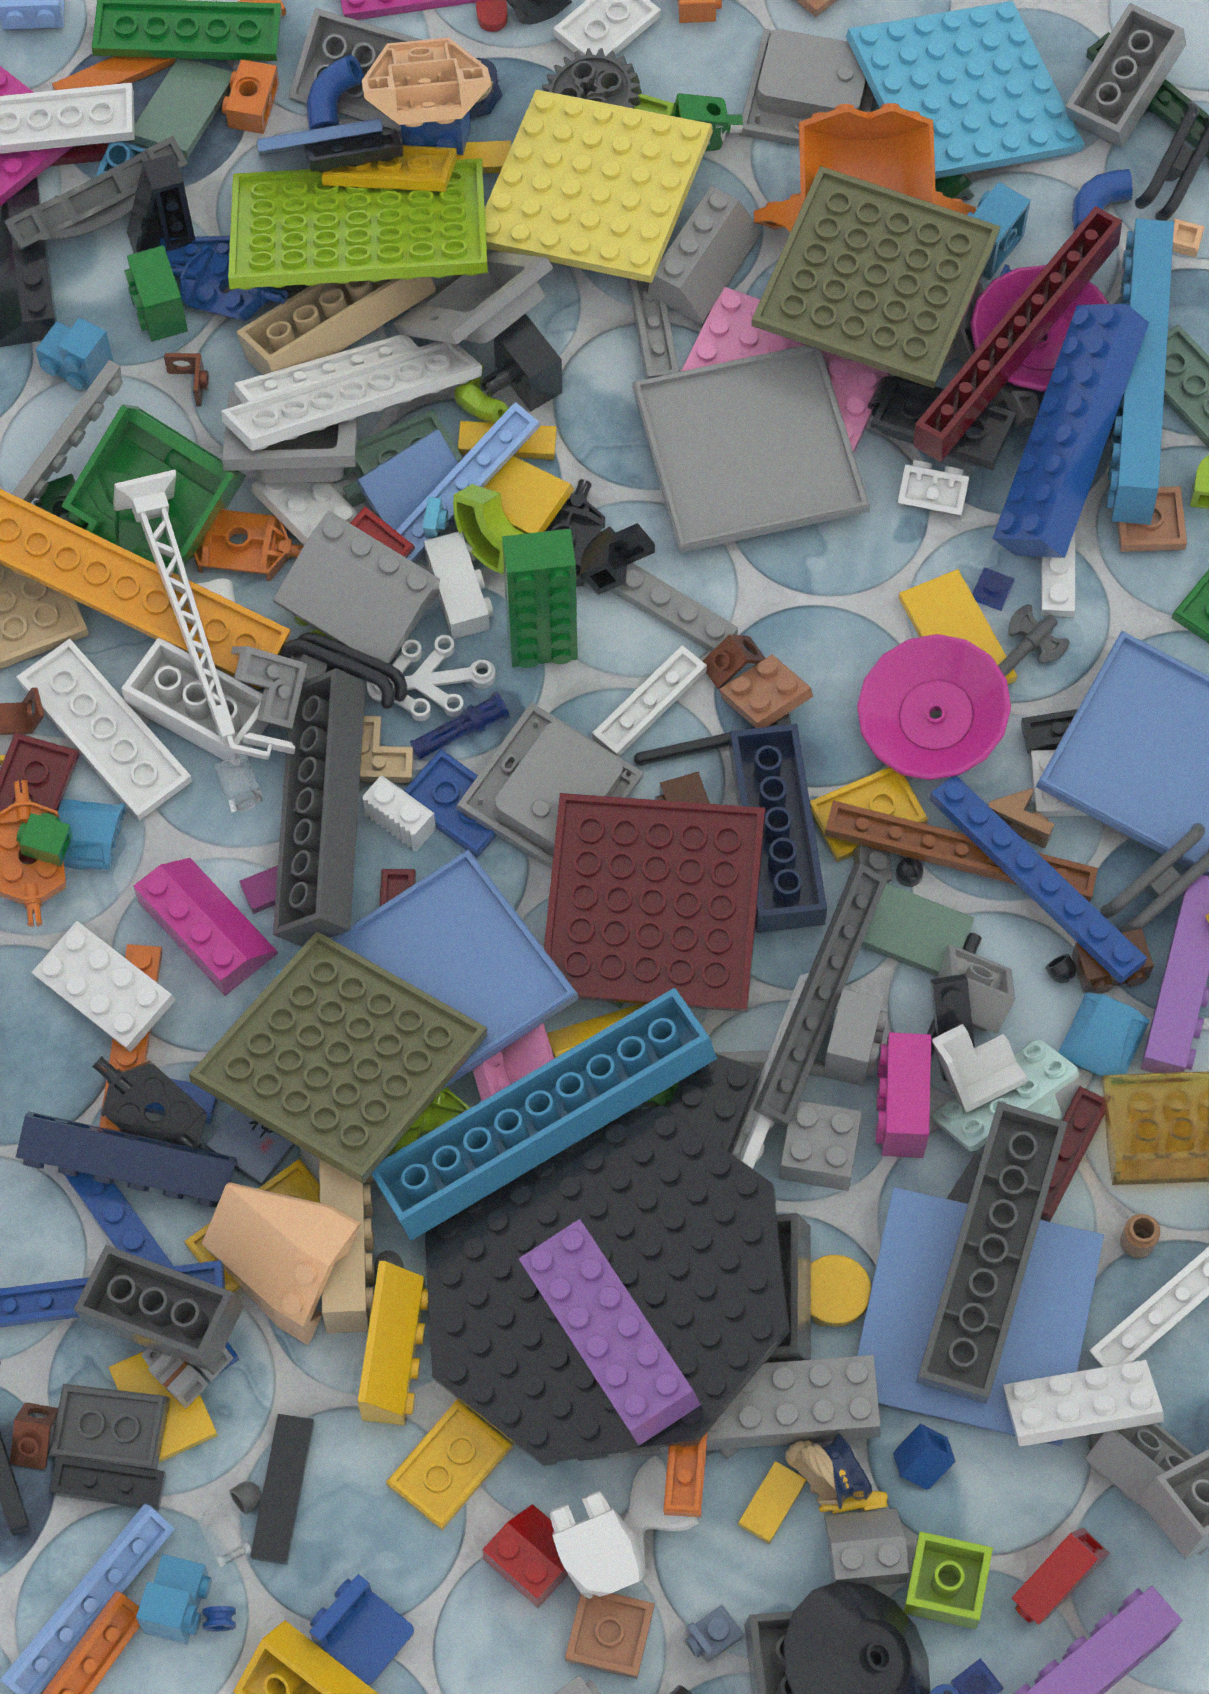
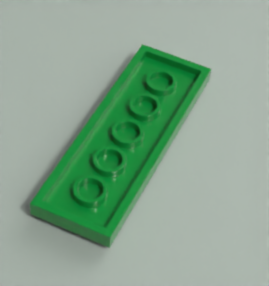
M97 0L92 53L93 56L277 61L282 13L281 3Z

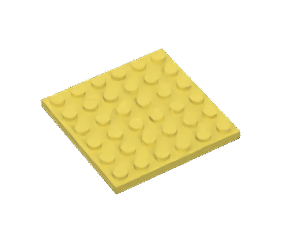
M535 90L485 206L487 249L547 257L552 263L652 283L713 133L712 124Z

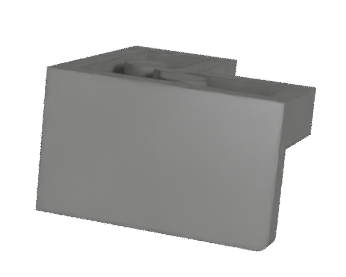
M249 646L232 647L231 654L239 656L234 679L264 687L257 721L271 724V727L276 729H292L307 663Z

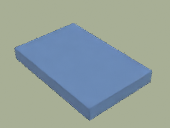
M435 429L355 481L374 513L394 530H397L458 462L439 429Z

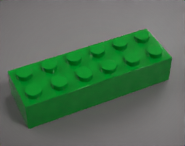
M571 529L502 536L507 633L512 667L532 668L543 663L566 664L571 660H578L576 562Z

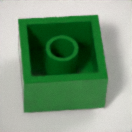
M164 245L127 255L129 269H125L124 273L129 286L128 291L132 304L136 307V315L141 331L148 330L151 342L188 332L181 295Z

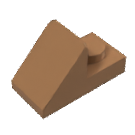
M1033 788L989 802L988 806L1021 838L1046 848L1053 832L1054 823L1049 822L1042 814L1027 812L1032 800Z

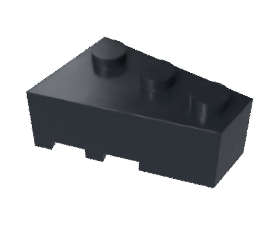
M175 154L143 162L127 228L133 253L161 246L160 238H164L166 251L193 244L192 241L195 240L184 181Z

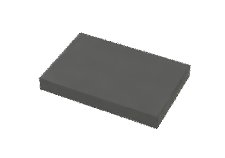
M63 1384L49 1456L53 1458L62 1456L157 1470L170 1398L161 1395Z

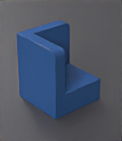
M921 1423L893 1453L900 1477L926 1490L930 1489L956 1462L948 1437Z

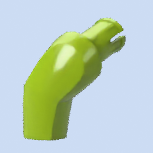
M482 376L472 379L465 384H460L454 389L456 403L463 410L481 421L496 423L509 409L501 400L491 398L482 392L479 381Z

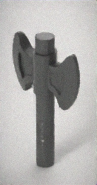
M1030 604L1022 606L1013 614L1009 622L1008 633L1010 636L1021 635L1023 638L1022 642L998 665L1005 677L1030 651L1038 650L1039 656L1037 661L1039 663L1055 661L1066 652L1070 643L1069 640L1066 638H1055L1050 635L1053 628L1057 625V620L1054 616L1048 615L1044 620H1040L1037 623L1033 617L1032 605Z

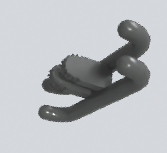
M1201 823L1193 824L1190 831L1133 883L1111 902L1103 905L1100 908V913L1105 918L1113 917L1145 890L1156 899L1118 930L1122 933L1140 928L1143 929L1209 869V849L1182 875L1172 866L1203 837L1205 827Z

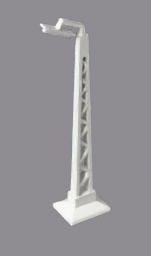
M176 470L115 483L113 508L115 511L132 508L136 523L140 522L221 740L227 741L231 752L265 760L269 759L271 749L294 754L295 746L292 742L255 733L244 734L242 742L267 748V751L234 744L235 730L168 516L169 504L167 500L174 498ZM161 517L162 523L153 533L148 520ZM164 532H166L170 546L158 542ZM161 554L172 558L167 569L165 568ZM175 567H177L181 582L170 577ZM174 590L184 594L179 602ZM187 602L191 614L182 610ZM186 622L194 625L190 633ZM196 634H198L200 643L193 640ZM197 652L203 654L200 660ZM205 662L207 663L208 670L203 668Z

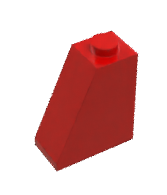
M1082 1527L1071 1532L1012 1596L1011 1599L1017 1603L1016 1611L1029 1623L1035 1621L1039 1625L1046 1621L1104 1561L1110 1552L1085 1528Z

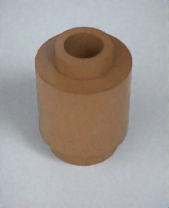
M1136 1214L1129 1218L1120 1237V1244L1124 1252L1133 1258L1149 1256L1160 1237L1158 1222L1147 1214Z

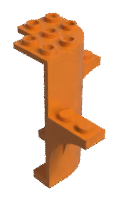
M896 103L883 104L880 109L872 112L858 110L852 104H840L832 111L814 113L811 118L799 122L801 193L793 194L790 196V199L784 201L769 202L766 204V207L754 210V223L774 230L786 228L791 232L820 166L965 215L969 212L974 214L976 207L963 203L961 199L948 198L943 196L942 192L936 191L932 119L921 116L917 111H908L900 108Z

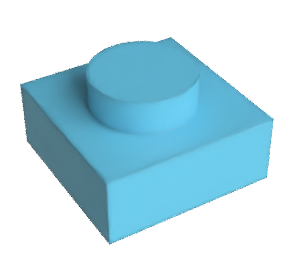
M428 497L422 528L425 537L432 539L439 537L440 529H446L448 510H444L441 498Z

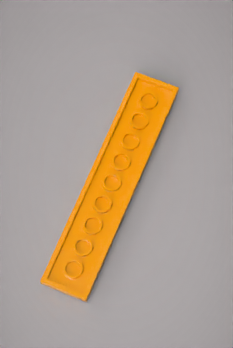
M0 489V564L156 640L161 638L189 653L155 563ZM172 572L170 577L181 582L179 575ZM188 580L216 669L235 677L239 656L231 654L232 647L249 646L279 655L282 646L287 642L291 634V629ZM174 590L179 602L184 594ZM187 602L182 610L191 614ZM186 622L190 633L194 625ZM196 634L193 640L200 643L198 634ZM197 652L199 659H201L203 654ZM246 683V684H249V685H251V686H253V687H255V688H257V689H259V690H261V688H262V687L257 686V685H253V684H250V683Z

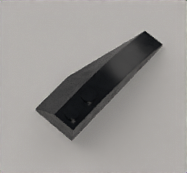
M37 177L2 205L0 217V347L42 341L57 321L46 240H40L19 250L5 224V220L41 204Z

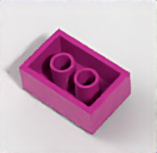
M889 1032L887 1044H880V1056L877 1062L879 1089H877L876 1110L879 1111L875 1129V1144H882L881 1156L924 1158L929 1137L930 1034Z

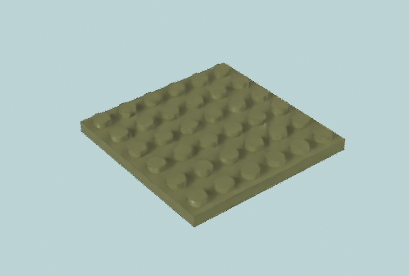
M820 166L752 317L751 326L935 388L997 241L1001 226Z
M316 931L189 1073L190 1082L363 1184L487 1037V1027Z

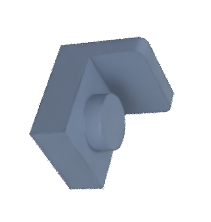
M720 1605L697 1623L691 1622L686 1626L688 1637L685 1639L688 1648L696 1658L702 1655L707 1663L744 1638L743 1632L723 1605Z

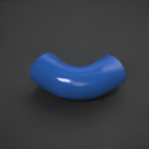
M347 55L333 62L322 70L313 82L307 98L309 130L340 125L337 113L339 99L347 90L362 84V79L364 78L362 68L353 55Z
M1130 169L1114 170L1099 174L1082 185L1073 200L1072 221L1074 231L1095 206L1103 210L1109 203L1132 200L1133 188Z

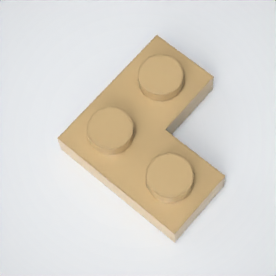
M364 716L360 782H375L380 776H384L392 783H411L413 776V747L380 746L381 716Z

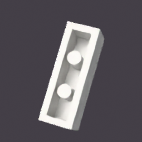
M458 531L425 540V558L430 573L440 578L438 598L452 639L490 630L489 617L494 616L493 607L489 597L483 598L481 589L485 588L483 576L480 569L474 570L472 561L476 560V557L470 552L473 549L468 542H465L463 534H459Z

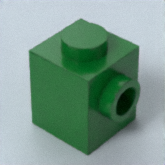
M30 813L27 823H21L16 838L22 855L62 866L73 836L70 825L60 822L61 820L58 817L49 813H41V815Z

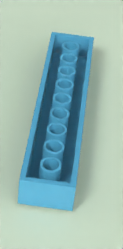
M1136 218L1134 231L1127 232L1126 250H1124L1122 262L1124 276H1122L1120 295H1122V302L1120 304H1128L1146 319L1149 325L1112 425L1114 427L1110 443L1112 461L1109 464L1108 481H1110V488H1108L1106 508H1112L1111 521L1151 525L1158 494L1174 233L1173 221Z
M673 988L385 1158L371 1175L411 1241L716 1060L717 1057L711 1039L676 988Z

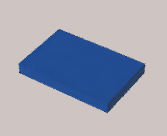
M440 749L403 791L435 813L436 829L465 850L469 849L472 855L478 858L497 835L491 829H486L478 824L476 820L467 817L457 810V804L478 775Z

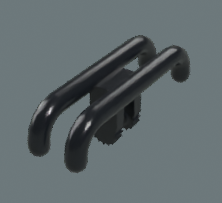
M1189 102L1183 106L1182 111L1185 115L1148 188L1135 200V206L1138 209H1144L1153 202L1165 181L1170 182L1179 178L1169 200L1155 214L1156 220L1167 221L1176 212L1209 149V116L1205 117L1202 122L1205 129L1195 149L1192 150L1184 144L1199 114V107L1195 102Z
M312 632L301 634L298 638L286 642L280 650V656L291 659L292 656L294 658H301L304 654L327 664L326 672L337 668L358 679L361 678L375 684L381 691V705L385 709H390L394 705L395 700L398 702L404 701L407 696V682L398 668L320 634Z

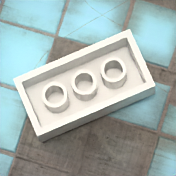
M157 638L122 686L121 690L125 702L132 710L238 768L246 755L231 752L227 741L221 740L190 654L161 638ZM205 663L203 668L208 670L207 663ZM216 669L235 730L234 744L252 748L253 745L242 742L243 735H247V733L261 735L268 726V723L257 721L263 694Z

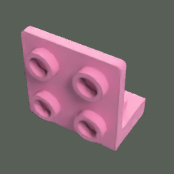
M543 1023L472 1070L481 1101L554 1059Z

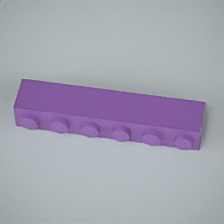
M1202 875L1183 892L1140 1067L1141 1070L1181 1080L1185 1069L1192 1070L1197 1051L1191 1049L1193 1037L1199 1039L1204 1019L1198 1017L1200 1007L1206 1008L1209 1001V987L1206 986L1209 975V922L1205 917L1209 913V876Z

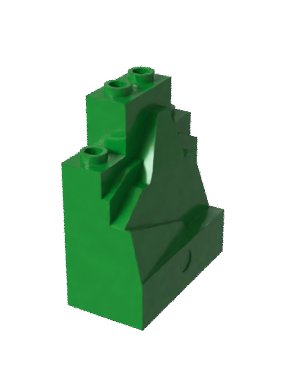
M122 404L63 502L62 507L69 511L67 516L76 523L84 526L87 522L89 524L86 528L87 531L155 563L140 522L136 523L132 508L120 511L114 510V484L176 470L174 498L167 500L169 504L168 516L185 568L220 510L228 508L247 475L239 470L223 471V462L217 456L138 406ZM161 517L148 520L153 533L162 523ZM164 532L158 542L170 546L166 532ZM161 554L165 568L167 569L172 558ZM175 567L173 573L179 575L177 567Z

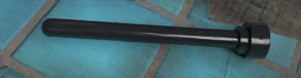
M789 714L778 719L770 726L791 724ZM730 732L638 752L634 755V762L641 766L729 746Z

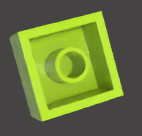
M920 1531L916 1541L903 1612L912 1616L976 1630L981 1617L993 1547Z

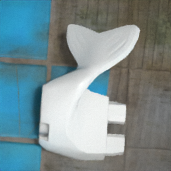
M656 1455L650 1458L638 1470L634 1478L630 1505L624 1521L613 1507L610 1508L608 1501L601 1491L582 1498L589 1517L580 1521H575L569 1504L550 1511L552 1527L554 1529L552 1536L563 1567L578 1591L588 1599L592 1598L593 1595L601 1597L643 1579L645 1575L644 1533L647 1529L683 1531L699 1524L696 1517L664 1515L667 1472L663 1461Z

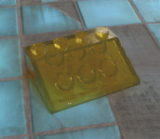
M1209 1071L1103 1075L1107 1152L1112 1185L1209 1182Z

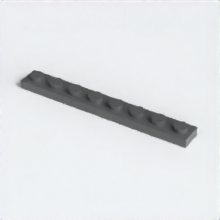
M862 863L853 865L753 1109L780 1126L788 1125L840 999L842 989L845 987L888 879Z

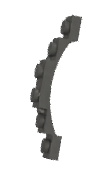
M171 136L105 173L5 220V224L19 250L40 240H65L91 233L115 222L132 211L144 161L175 154L179 169L187 166L188 162L174 136Z
M980 281L953 343L954 350L959 355L963 365L976 351L970 321L976 299L983 292ZM1007 381L992 399L995 406H1008L1010 411L1016 412L1015 422L1017 426L1034 425L1040 408L1036 392L1032 389L1015 386Z

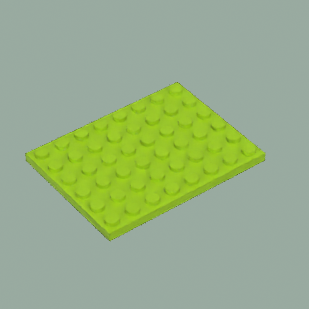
M482 158L456 160L446 192L322 185L323 172H311L310 169L233 174L228 274L230 289L240 288L242 290H249L255 287L282 288L288 285L314 286L320 283L346 284L353 281L378 282L385 279L411 280L417 277L443 278L450 275L475 276L488 273Z

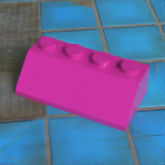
M191 858L161 864L133 886L139 904L224 996L278 954L277 950Z

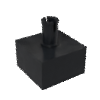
M525 313L494 338L495 367L497 370L480 378L479 381L484 392L487 391L486 394L489 397L510 385L531 412L562 394V359Z

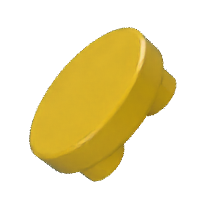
M827 1255L811 1263V1318L813 1322L820 1326L841 1327L857 1321L866 1313L871 1293V1282L867 1272L858 1262L843 1255Z

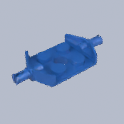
M206 245L186 265L182 266L169 262L174 277L180 278L181 299L190 308L246 321L265 303L268 304L269 300L284 304L286 302L284 299H287L288 296L286 290L272 287H255L249 290L239 288L224 294L226 287L229 286V255L214 252L210 245Z

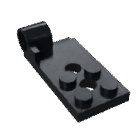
M896 375L894 377H882L868 404L869 409L873 407L872 415L874 418L871 422V427L879 430L883 435L914 444L915 424L944 389L936 386L931 388ZM988 404L969 427H977L982 430V433L972 436L965 432L947 455L993 470L1016 421V412Z

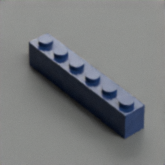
M28 1111L24 1117L15 1158L23 1159L24 1165L33 1168H44V1164L58 1167V1172L65 1175L79 1176V1172L92 1174L93 1180L97 1182L113 1184L115 1179L128 1182L127 1187L133 1190L148 1192L149 1187L163 1190L162 1195L169 1198L183 1199L184 1195L198 1198L197 1203L217 1207L226 1184L231 1183L237 1157Z

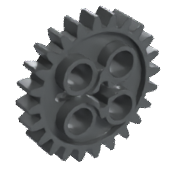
M587 48L586 55L583 57L576 51L575 60L572 61L564 57L565 66L554 65L556 75L547 74L546 77L549 84L542 85L543 91L635 109L634 106L641 104L638 95L642 94V90L632 63L627 64L624 56L617 59L613 50L605 56L603 48H600L596 55H593L591 49Z

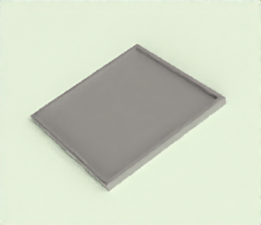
M803 345L632 382L633 393L679 553L870 511V504L822 350Z

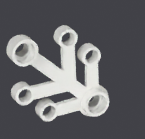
M441 635L435 640V649L413 675L404 677L407 682V690H417L444 708L447 715L456 717L464 710L462 697L458 694L448 695L436 686L470 682L477 689H487L495 682V667L487 660H477L468 668L434 672L442 661L450 657L455 651L452 637ZM410 639L405 641L401 648L402 654L392 664L402 674L411 662L418 661L422 656L421 644L416 640ZM443 643H447L450 645V647L446 650L439 648V646ZM409 648H415L418 650L414 654H408L406 652ZM478 669L488 670L485 674H478L476 671ZM367 681L366 686L369 696L381 703L382 694L380 689L375 684ZM407 695L402 702L394 701L410 712L412 718L416 721H425L430 717V704L423 698L414 700ZM457 702L459 706L452 709L448 707V704ZM420 706L426 708V711L423 713H417L414 710Z

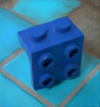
M357 1574L352 1581L348 1578L340 1585L334 1595L337 1599L328 1610L323 1607L317 1612L310 1622L312 1629L309 1633L314 1643L367 1685H371L413 1636L414 1627L372 1592L370 1583Z

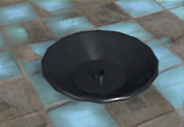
M836 1581L812 1590L793 1611L783 1641L785 1676L792 1694H930L928 1655L916 1625L892 1598L868 1584Z

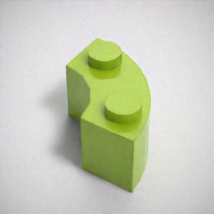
M471 484L454 494L453 511L459 534L463 532L473 549L470 552L481 563L495 572L504 574L502 536L525 533L515 528L506 518L501 506V493Z

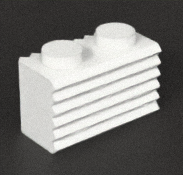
M380 776L363 795L365 817H370L371 821L375 820L376 825L381 824V828H386V832H391V835L396 836L397 840L402 839V844L407 843V847H412V851H418L436 829L435 813L384 776Z

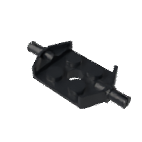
M584 479L578 481L575 493L569 496L546 529V531L571 529L576 562V587L584 586L585 579L580 575L583 552L590 541L601 532L602 528H605V516L587 501L592 484L586 480L584 485Z
M103 1056L94 1063L92 1068L99 1072L109 1084L101 1112L103 1117L106 1116L125 1133L204 1150L201 1147L200 1139L207 1112L155 1064L147 1061L124 1070L120 1068L116 1070ZM154 1102L161 1104L165 1109V1116L159 1121L148 1119L145 1114V1108L148 1104Z

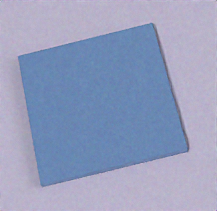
M1121 630L1041 775L1036 788L1162 855L1190 831L1193 824L1201 823L1205 827V834L1176 861L1189 869L1209 849V676ZM1209 869L1203 875L1209 876Z
M469 849L351 925L350 931L331 938L333 941L487 1027V1037L444 1088L579 999L577 992Z
M893 1187L857 1356L874 1355L878 1405L1016 1436L1004 1397L1003 1384L1077 1372L1104 1234L1043 1220L1039 1221L991 1393L987 1403L984 1404L916 1383L968 1204ZM1064 1439L1045 1443L1062 1447Z

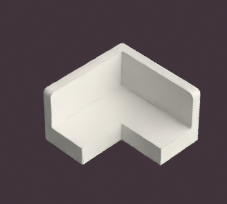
M961 1024L931 1039L950 1089L966 1113L1028 1082L1027 1076L1017 1063L1011 1045L1004 1034L974 1048L968 1031Z

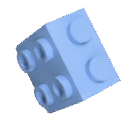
M0 0L3 30L63 28L65 0Z

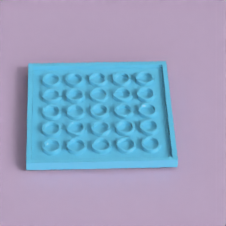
M1013 1L849 28L847 31L846 39L879 108L883 104L896 103L900 108L908 111H917L921 116L933 120L935 179L1082 151L1085 143L1073 120L1068 118L1065 104Z

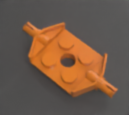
M221 509L193 557L199 573H203V567L266 574L267 581H271L288 561V558L298 557L304 545L293 544L292 539H289L284 525L274 515ZM239 533L248 537L242 544H234L230 541L233 535Z
M21 780L22 793L19 781H15L13 785L16 801L0 812V897L23 904L27 909L28 926L35 927L33 914L35 913L36 925H42L40 909L42 903L66 888L64 861L62 866H58L38 859L32 864H24L19 860L22 852L19 842L16 841L17 833L21 823H27L30 813L36 815L49 813L59 818L58 811L31 802L29 800L28 781Z

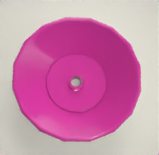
M1046 265L1016 268L994 279L976 299L970 321L975 350L978 349ZM1091 282L1085 285L1042 338L1046 341L1039 342L1009 378V383L1036 391H1046L1076 306L1109 304L1096 285Z
M935 634L908 639L884 653L864 678L857 703L861 735L878 760L901 775L935 780L961 775L988 758L1004 737L1011 711V702L1007 679L991 655L966 639ZM934 711L942 712V715L937 719L930 717Z

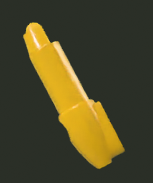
M872 1491L867 1500L851 1497L844 1500L841 1509H839L838 1504H821L819 1511L823 1513L832 1511V1514L857 1509H862L864 1512L888 1507V1496L886 1492Z

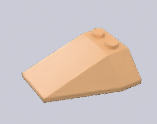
M449 37L388 43L362 79L364 98L398 125L405 124L407 127H418L423 125L424 122L434 121L439 124H449L454 122L455 119H462L491 86L488 68Z
M229 1182L223 1190L202 1245L217 1261H222L224 1269L278 1328L308 1345L322 1316V1313L316 1309V1306L336 1261L349 1253L361 1223L330 1205Z

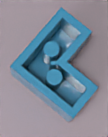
M80 317L71 328L56 321L35 349L39 365L44 372L51 376L58 375L66 379L71 386L79 390H87L109 359L113 361L107 332Z
M162 1554L154 1583H146L136 1616L145 1634L188 1644L190 1634H197L201 1621V1613L197 1612L201 1598L207 1599L212 1583V1577H208L209 1572L205 1564Z

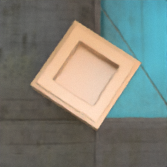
M1174 218L1172 252L1196 258L1205 226Z

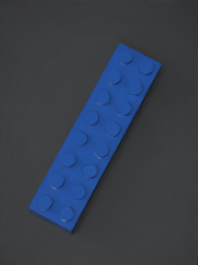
M1128 304L1076 306L992 538L1015 556L1065 558L1149 325V322Z

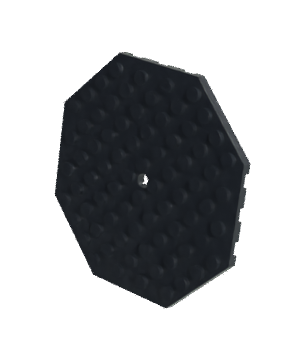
M664 1105L628 1111L425 1233L432 1377L438 1384L542 1466L557 1464V1461L572 1459L583 1461L605 1458L609 1454L629 1452L630 1454L657 1451L661 1447L681 1445V1447L697 1445L790 1333L785 1299L784 1271L781 1260L779 1223L776 1212V1195L773 1183ZM579 1219L684 1375L701 1404L639 1446L518 1259Z

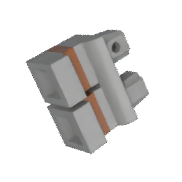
M224 1347L213 1372L195 1365L193 1366L212 1382L233 1360V1356ZM147 1348L142 1353L143 1359L149 1366L148 1370L185 1409L208 1386L203 1377L191 1365H188L187 1362L151 1348Z

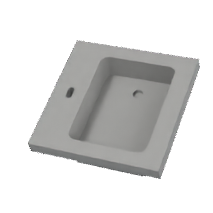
M764 29L742 115L743 129L739 135L799 146V122L811 118L814 113L832 111L840 104H852L858 110L871 112L874 95L848 41L782 29L776 31Z
M487 250L488 273L475 276L454 275L436 289L435 293L422 300L394 322L393 325L399 334L452 344H458L462 340L480 344L486 343L494 339L543 300L545 293L540 287L538 280L550 272L553 266L547 257Z
M229 391L228 408L243 404L234 391ZM358 417L351 421H343L327 426L324 430L312 431L300 435L296 439L284 440L269 445L265 449L251 451L226 426L222 457L223 471L256 470L257 480L268 484L333 482L340 480L344 476V467H356Z
M531 702L459 801L457 810L467 817L476 820L478 824L486 829H491L505 841L552 869L560 793L628 798L643 778L644 772ZM508 763H513V765L510 768H506Z

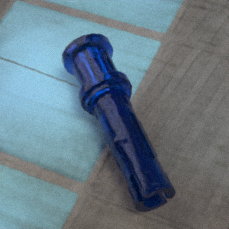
M495 691L491 694V698L476 706L472 704L467 706V709L464 710L465 713L415 740H411L410 744L417 758L421 760L423 757L473 731L481 733L485 731L486 726L501 718L505 720L510 718L509 711L499 693Z

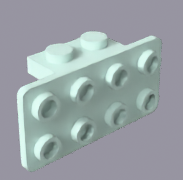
M1035 1040L1014 1055L1017 1063L1027 1076L1028 1082L967 1113L955 1097L933 1113L934 1122L967 1150L976 1151L986 1144L998 1101L1061 1120L1063 1116L1055 1093L1079 1076L1078 1068L1044 1041Z

